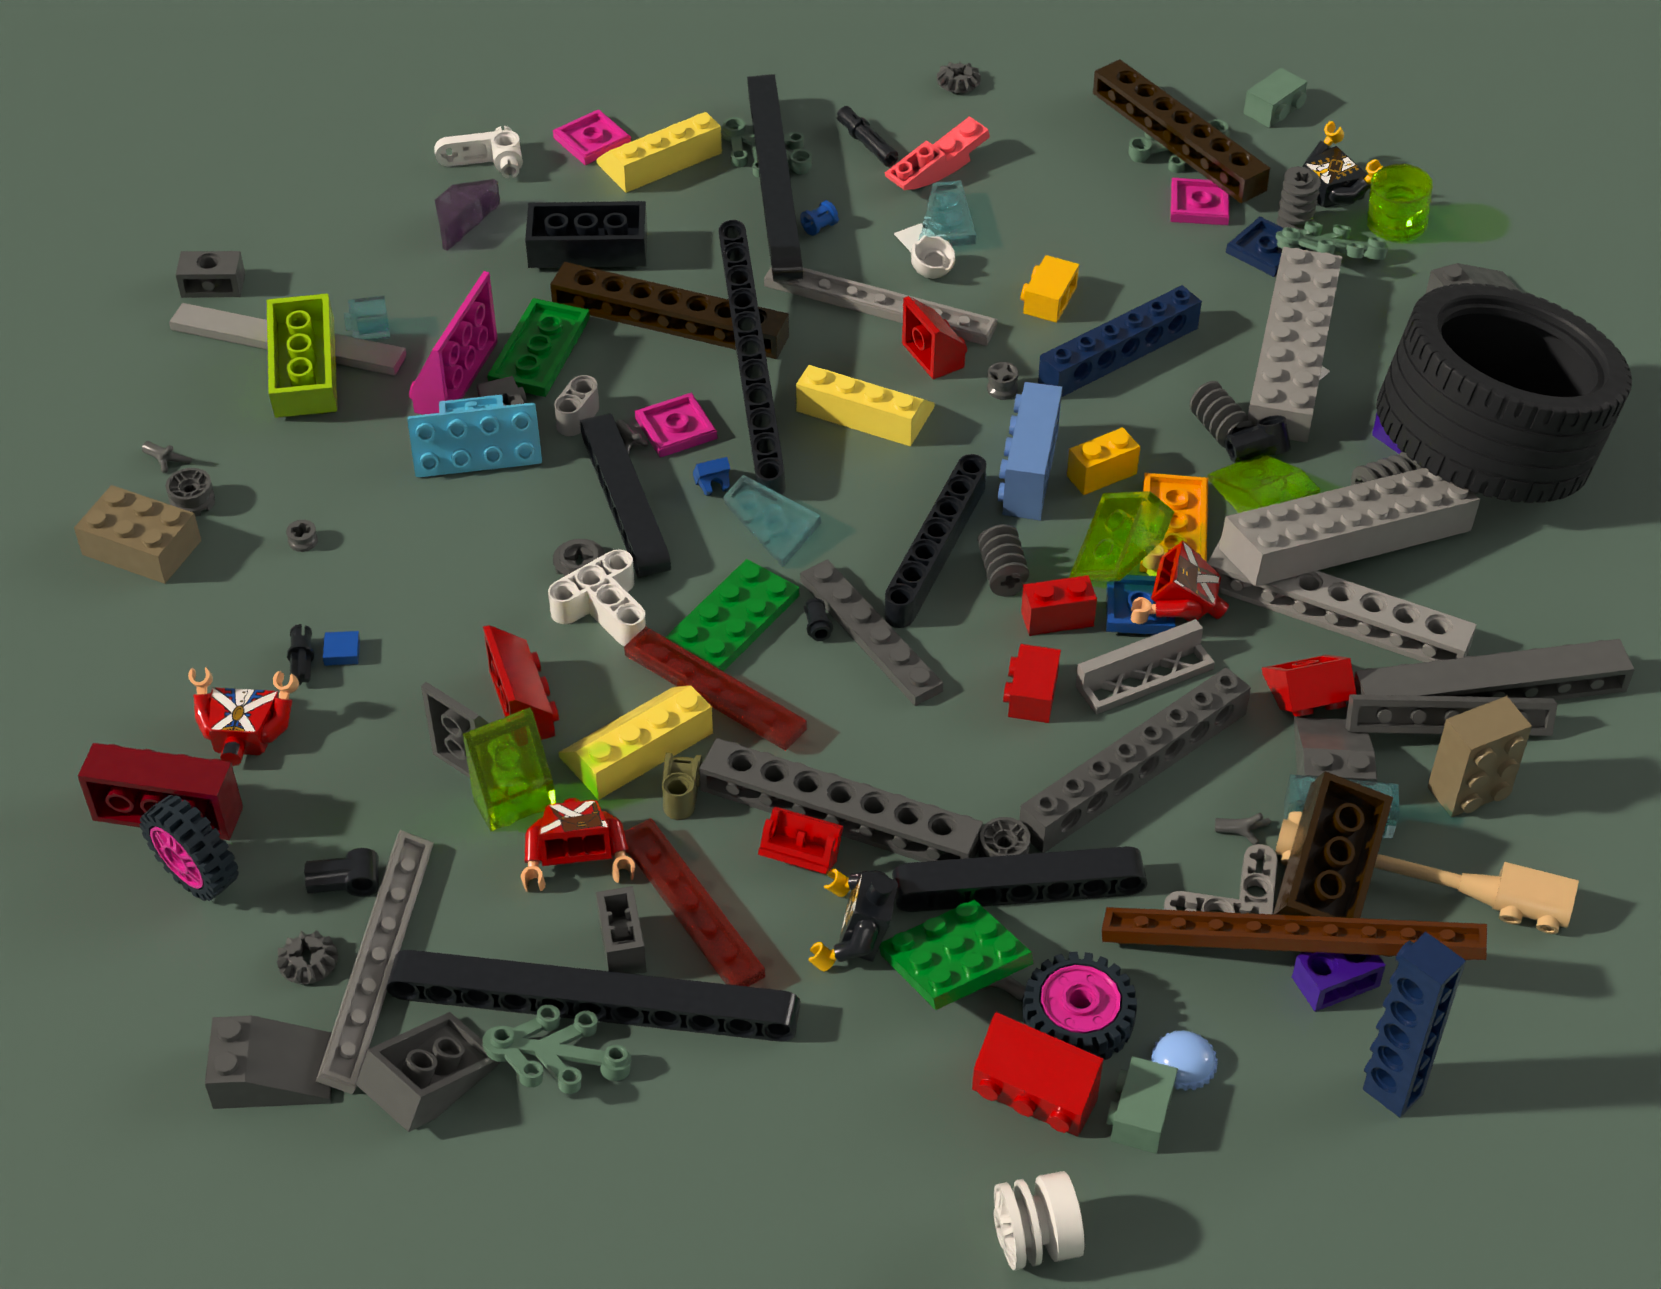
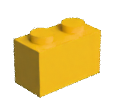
M1045 255L1041 264L1035 265L1030 283H1025L1022 288L1020 299L1024 301L1023 314L1057 323L1077 288L1079 264Z
M1122 427L1069 448L1066 476L1084 496L1136 475L1140 445Z

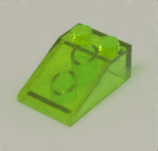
M1265 454L1233 463L1211 472L1207 476L1213 486L1238 513L1320 493V488L1302 469Z
M1151 491L1103 493L1069 578L1089 575L1090 581H1121L1163 541L1174 511Z
M530 707L463 734L473 800L490 831L509 826L515 821L535 813L544 812L546 806L556 804L553 779L534 714Z

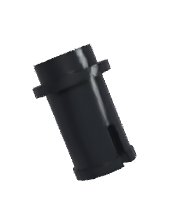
M819 598L810 599L805 603L806 606H804L808 620L806 630L808 635L815 641H824L831 636L833 624L827 618L824 601Z

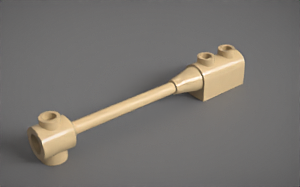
M1290 812L1288 819H1283L1275 853L1282 855L1281 863L1285 866L1288 864L1302 812ZM1378 854L1374 866L1377 869L1456 888L1459 892L1491 906L1493 910L1500 911L1499 919L1503 922L1520 924L1522 917L1537 921L1536 928L1539 931L1549 934L1558 933L1559 927H1568L1579 880L1504 862L1499 876L1468 873L1460 875Z

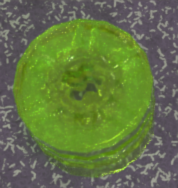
M1408 164L1385 166L1374 173L1370 183V202L1368 203L1367 226L1373 234L1392 242H1405L1416 239L1425 232L1429 222V205L1433 190L1432 179L1428 173L1419 167Z

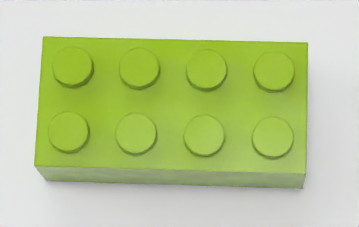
M329 294L267 299L268 393L275 418L337 412L334 316Z

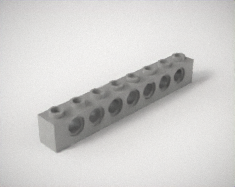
M1220 540L1208 561V564L1221 577L1219 593L1422 662L1466 657L1477 624L1320 571L1255 587L1219 549Z

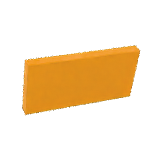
M1144 473L1139 572H1147V568L1142 563L1148 548L1153 544L1162 546L1164 552H1168L1169 549L1174 548L1183 540L1207 562L1208 478Z

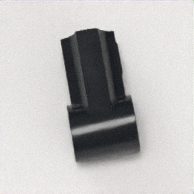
M1281 415L1260 419L1257 422V426L1226 435V441H1224L1230 460L1234 463L1262 454H1282L1291 448L1286 418Z
M357 848L349 851L346 858L306 861L304 864V875L307 894L347 890L351 895L365 897L376 893L379 886V856L377 852L368 848Z

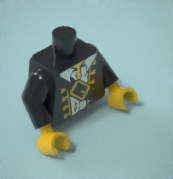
M1334 121L1326 124L1324 131L1327 137L1323 142L1320 140L1302 166L1313 170L1320 177L1321 185L1317 203L1325 208L1339 204H1354L1357 200L1365 198V193L1372 187L1370 185L1372 182L1379 183L1386 178V171L1377 159L1367 164L1366 173L1337 146L1330 147L1332 143H1339L1344 138L1341 126L1333 133L1336 129Z
M832 869L827 873V876L834 881L830 885H825L824 888L838 897H844L850 889L851 892L848 897L839 943L835 944L832 950L822 942H817L810 948L814 956L810 957L808 961L821 971L829 970L836 960L843 962L858 957L873 962L891 921L898 886L896 880L889 878L882 871H862L860 873H852L847 877L838 870Z

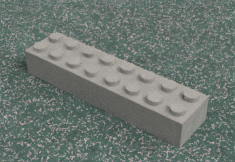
M1282 248L1249 405L1248 420L1252 421L1254 426H1257V422L1265 417L1284 416L1286 418L1289 440L1308 442L1342 256L1307 251L1300 248Z
M1421 468L1226 516L1219 549L1256 587L1469 532L1472 529L1480 499L1473 492H1470L1469 489L1455 486V483H1449L1442 480V477L1433 475L1427 468Z

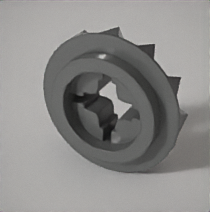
M959 61L958 64L949 62L947 66H941L940 71L937 73L938 84L943 89L955 93L972 91L979 86L981 81L978 68L972 67L971 63L961 64Z
M573 539L561 544L555 550L553 565L557 574H563L565 577L601 557L605 552L598 543L592 540ZM578 555H581V559H583L581 565H576Z
M317 930L313 934L307 935L301 931L300 935L294 939L287 937L286 945L278 948L277 965L280 973L287 980L297 984H311L327 977L335 968L338 960L337 948L330 936H321ZM305 949L310 950L311 965H307L302 957V952Z

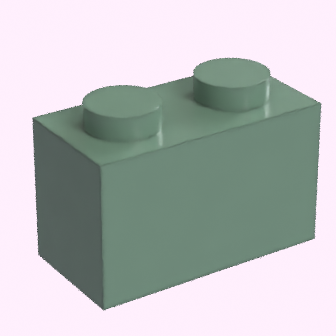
M1281 67L1247 90L1243 114L1269 128L1277 122L1284 120L1294 110L1304 105L1307 98L1306 88L1308 81Z
M1132 1056L1128 1071L1121 1069L1115 1090V1092L1121 1093L1119 1103L1111 1102L1106 1124L1113 1126L1111 1142L1157 1154L1175 1087L1178 1068Z

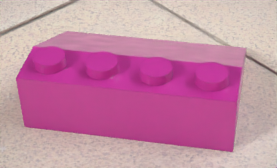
M483 271L432 349L416 381L412 382L409 397L413 402L414 413L422 415L439 413V401L462 399L497 345L498 337L489 272Z

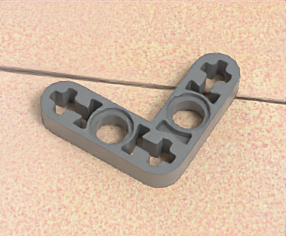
M1263 844L1252 845L1246 850L1242 864L1239 899L1175 891L1166 897L1163 910H1177V906L1184 907V911H1197L1196 909L1199 908L1201 911L1206 912L1220 910L1229 913L1272 914L1277 868V855L1275 851ZM1256 859L1263 860L1262 873H1255ZM1251 886H1259L1265 889L1267 894L1262 897H1256L1251 895L1247 889Z

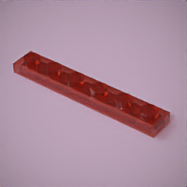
M645 627L624 646L625 656L677 687L691 685L714 709L785 751L807 730V720L648 627Z
M652 818L624 831L629 850L628 853L724 983L748 987L765 978V968Z

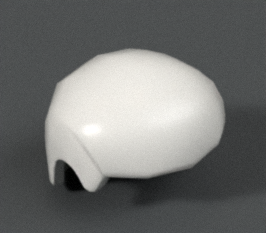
M924 235L917 243H913L911 263L920 275L925 278L936 279L946 275L953 268L956 261L955 251L949 241L939 236Z

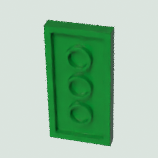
M533 298L487 375L488 382L513 376L517 387H523L525 393L546 397L590 320L589 310Z
M746 559L665 637V647L719 677L800 596L799 587Z

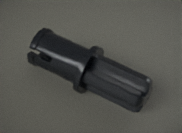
M298 624L290 629L291 646L287 651V659L290 661V674L295 675L299 685H301L302 682H309L314 651L311 648V628L305 625L304 635H302V624Z

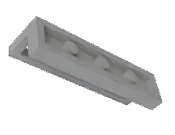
M1195 619L1078 664L1076 688L1097 715L1214 669L1215 662L1201 645L1203 627ZM1192 653L1200 660L1199 663L1194 665L1180 662L1182 657ZM1158 666L1172 669V672L1165 676L1151 673L1152 669ZM1130 677L1143 680L1142 685L1137 687L1123 685L1122 682ZM1104 689L1112 691L1113 695L1099 701L1093 692Z

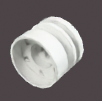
M1065 1171L1038 1176L1035 1181V1196H1032L1027 1183L1023 1179L1014 1182L1013 1191L1007 1182L995 1185V1228L999 1243L1012 1270L1026 1267L1027 1258L1032 1266L1040 1265L1042 1263L1043 1245L1046 1246L1054 1262L1083 1256L1085 1245L1081 1212L1073 1184Z

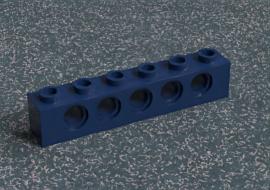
M1181 285L1040 355L1038 383L1062 387L1063 397L1198 329L1202 301Z
M1427 932L1414 943L1412 941L1406 942L1396 956L1395 960L1399 962L1398 967L1389 980L1392 988L1382 1004L1385 1012L1377 1023L1376 1029L1379 1030V1033L1370 1047V1051L1373 1052L1372 1058L1364 1068V1072L1367 1075L1363 1090L1399 1118L1424 1094L1466 963L1465 959Z

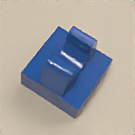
M723 457L696 464L693 471L696 485H700L706 496L711 495L713 492L711 482L713 481L720 483L723 492L728 490L730 486L729 471L731 469L728 458Z

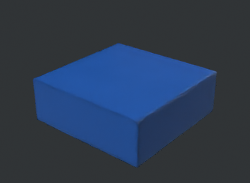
M359 631L325 632L323 647L324 666L359 664Z

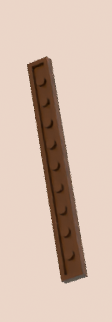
M1106 907L1101 930L1102 942L1119 944L1132 943L1153 944L1157 946H1192L1196 948L1217 947L1269 951H1301L1308 953H1344L1347 955L1365 954L1387 957L1397 956L1399 950L1406 942L1412 941L1414 943L1427 932L1465 960H1486L1487 924Z

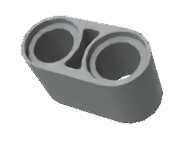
M580 375L573 378L555 400L556 426L560 434L564 436L580 434V420L594 417L600 408L598 384L592 376Z

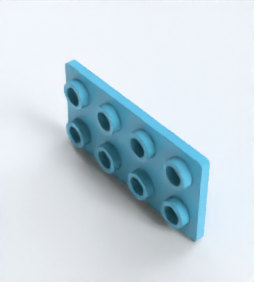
M502 395L439 401V413L408 417L415 476L418 478L542 463L535 403L503 406Z

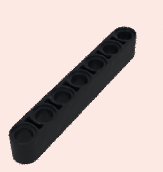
M608 413L580 420V430L585 447L625 548L633 557V568L637 577L642 578L670 571L671 562L668 549L612 414Z
M968 454L959 459L886 589L884 617L890 626L904 628L911 625L985 490L987 463L983 457Z
M1129 846L901 864L892 872V878L898 882L895 896L896 905L905 912L954 909L960 904L976 900L982 907L1128 896L1138 894L1147 887L1141 851L1138 848Z

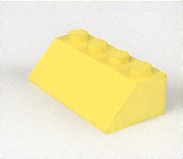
M707 112L697 114L694 117L612 149L597 158L596 162L627 193L721 154V126Z
M808 365L796 383V412L910 447L935 407L934 402L812 365Z
M691 685L672 687L558 752L559 757L592 794L600 800L663 763L666 752L672 753L675 756L713 734L712 706Z

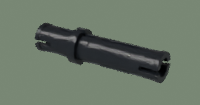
M849 106L839 109L836 119L849 130V134L853 139L860 140L886 167L896 163L898 160L897 156H899L898 152L889 146L870 127V123L865 118H860Z

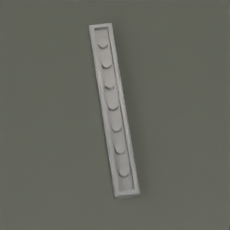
M772 268L764 277V286L903 323V298L908 296L905 294L803 268V279L773 282ZM912 297L933 308L942 319L948 321L951 329L958 337H962L964 340L987 346L997 328V319Z
M182 303L169 321L171 330L268 350L267 320ZM335 334L336 364L395 376L407 356L406 349L403 347Z
M402 830L399 831L316 1082L353 1094L357 1087L356 1082L385 999L386 987L395 955L400 951L434 845L431 841Z

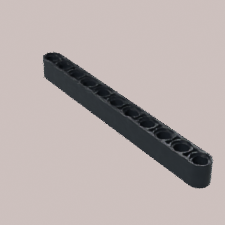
M775 74L748 76L749 102L773 282L803 279L802 258Z
M728 220L719 227V239L757 490L759 495L765 499H777L786 490L785 473L746 228L741 221Z
M402 950L396 953L386 987L388 993L393 997L407 1001L537 1015V1011L541 1006L553 1005L559 1009L561 1018L575 1019L579 1012L590 1011L597 1016L598 1022L778 1042L789 1041L795 1037L801 1004L800 998L797 995L784 990L416 950Z

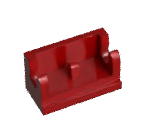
M774 807L770 819L765 821L758 855L827 874L837 862L843 826Z

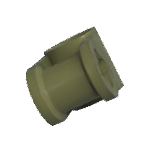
M666 752L662 782L663 808L666 816L671 819H686L694 813L698 787H700L699 768L703 763L702 755H696L695 758L674 757L672 753Z

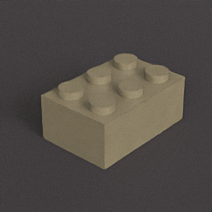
M113 485L107 489L74 527L82 555L166 584L201 542L195 513Z
M1507 696L1446 719L1429 779L1428 789L1450 817L1464 812L1471 813L1480 806L1494 800L1501 801L1507 798L1513 790L1532 725Z

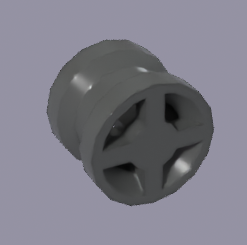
M998 362L991 365L987 374L989 380L987 385L988 393L996 399H1011L1018 391V384L1016 382L1018 380L1017 367L1008 362Z

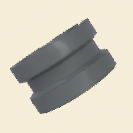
M185 468L173 473L167 479L165 486L170 505L193 512L195 517L201 516V511L205 509L209 511L214 506L216 499L210 475L206 471L199 468Z
M999 817L990 820L983 826L980 832L979 857L1029 854L1030 833L1027 827L1019 820L1011 817Z

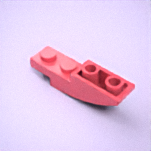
M969 116L934 144L926 140L887 170L885 177L903 190L917 189L936 183L970 162L969 153L990 138L989 129Z

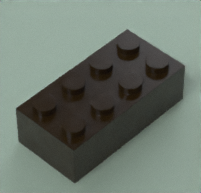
M1326 771L1317 777L1309 787L1273 914L1361 918L1393 797Z

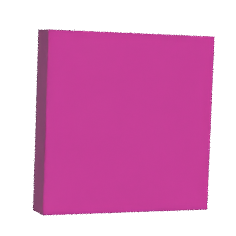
M599 109L553 130V138L584 165L596 161L597 158L612 149L631 142V136Z
M1172 178L1170 222L1228 225L1229 194L1211 180Z
M692 392L635 411L636 421L660 458L717 439L716 428Z

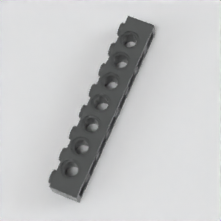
M1227 667L1023 803L1020 809L1019 821L1027 827L1030 833V843L1041 853H1045L1246 715L1251 687Z
M716 738L699 768L701 791L772 813L774 807H779L843 826V837L921 862L975 858L979 850L980 832L983 826L982 821L975 820L967 815H959L940 809L936 805L918 802L901 794L880 790L866 783H858L842 778L834 773L823 772L808 767L803 763L785 760L768 752H760L744 747L736 742Z

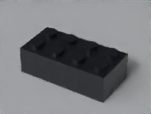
M646 201L528 203L525 237L528 268H561L564 262L600 268L646 266Z

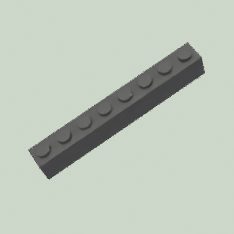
M1613 639L1580 644H1565L1547 648H1532L1514 652H1499L1490 655L1466 656L1457 659L1434 660L1424 663L1401 664L1383 668H1367L1355 672L1354 682L1357 695L1507 696L1508 698H1553L1554 700L1627 692L1634 667L1621 640Z

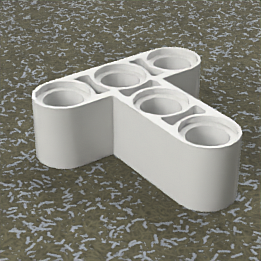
M621 549L610 551L550 585L548 594L552 619L559 624H570L590 614L622 646L634 648L642 645L647 638L645 610L628 593L635 584L633 557L631 554Z

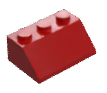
M491 625L484 626L483 631L489 672L515 747L555 737L554 722L559 721V714L555 701L548 702L547 697L550 696V690L546 677H539L538 672L541 671V665L537 652H530L526 639Z
M995 1012L974 1066L972 1090L978 1092L987 1100H996L1012 1107L1023 1116H1032L1046 1122L1056 1131L1068 1132L1079 1137L1098 1101L1104 1059Z

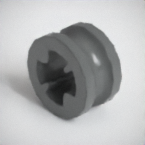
M297 520L289 524L286 529L289 546L294 551L305 552L314 548L318 543L316 527L311 521Z

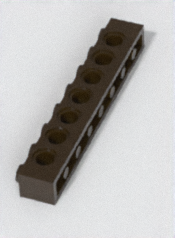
M1121 59L1095 70L1093 94L1207 179L1211 180L1242 204L1267 191L1271 169L1269 166Z
M567 262L563 263L550 283L552 302L588 309L590 316L736 350L728 299ZM758 306L766 357L777 359L789 338V313Z

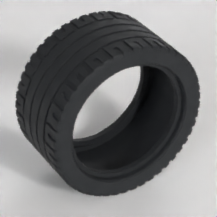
M1481 283L1450 284L1449 286L1445 285L1429 291L1415 304L1379 391L1376 408L1380 423L1384 427L1386 434L1390 436L1392 442L1397 444V447L1402 452L1407 453V457L1412 461H1416L1422 468H1427L1433 475L1440 476L1442 480L1449 483H1455V486L1462 489L1467 488L1470 492L1482 493L1486 497H1497L1499 500L1506 501L1508 499L1511 502L1519 503L1521 501L1524 503H1533L1534 501L1544 503L1570 496L1585 485L1631 391L1632 376L1625 357L1617 347H1614V343L1607 339L1606 335L1601 331H1597V328L1591 323H1587L1580 316H1575L1568 309L1564 310L1560 305L1552 304L1541 297L1537 298L1533 294L1527 292L1525 294L1520 290H1510L1503 286L1495 287L1491 284L1482 285Z

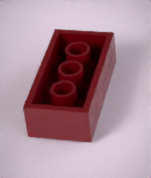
M93 743L78 774V779L93 821L140 827L139 824L141 822L139 820L143 814L165 797L173 795L174 797H181L182 801H188L192 808L196 807L200 811L201 817L204 818L206 816L211 822L210 826L219 831L221 834L219 836L220 839L230 841L243 809L232 763L220 759L191 757L186 754L156 752L151 749L127 748L116 744Z

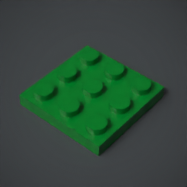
M976 900L960 904L944 914L930 918L905 932L898 933L892 938L881 942L879 947L881 956L935 1010L1034 964L1032 952Z

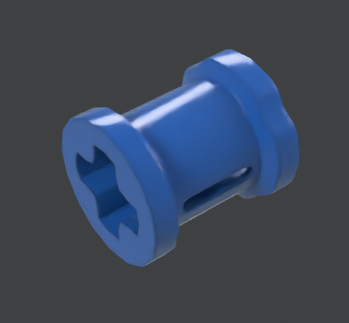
M827 200L821 202L818 208L812 211L806 210L800 215L803 229L811 236L818 234L821 228L827 225L833 226L839 221L835 206Z

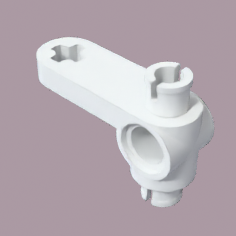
M500 126L493 132L444 137L438 140L434 147L437 162L447 167L493 162L503 177L509 178V174H512V178H515L523 164L519 135L508 126H504V130ZM452 148V155H447L446 149Z

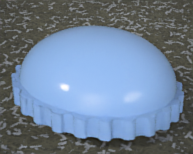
M1184 1030L1166 1033V1036L1160 1037L1159 1041L1155 1042V1048L1152 1049L1151 1061L1178 1068L1175 1082L1176 1089L1181 1088L1187 1091L1188 1089L1196 1090L1198 1087L1202 1088L1204 1084L1210 1083V1079H1213L1214 1073L1217 1072L1216 1052L1213 1051V1046L1208 1043V1040L1199 1034Z

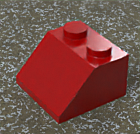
M910 296L904 297L902 344L933 380L965 368L967 346L964 339L958 337L951 329L948 321L942 319L933 308Z
M1321 655L1262 667L1263 676L1280 710L1293 712V716L1313 714L1314 707L1324 705L1326 710L1346 707L1345 701L1349 700L1350 694L1357 695L1351 658Z

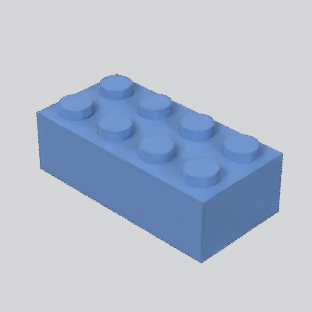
M1025 382L1022 394H1016L1014 413H1018V415L1011 416L1009 434H1012L1013 438H1006L1004 456H1007L1008 460L1002 459L999 478L1005 479V483L1000 482L998 501L1003 502L1002 515L1041 520L1059 430L1062 387Z

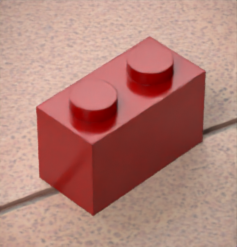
M1089 575L1023 584L1021 613L1029 636L1094 627L1097 597Z
M1020 644L1018 657L1011 656L1008 677H1013V682H1006L1003 702L1009 703L1008 717L1049 723L1059 673L1060 649Z

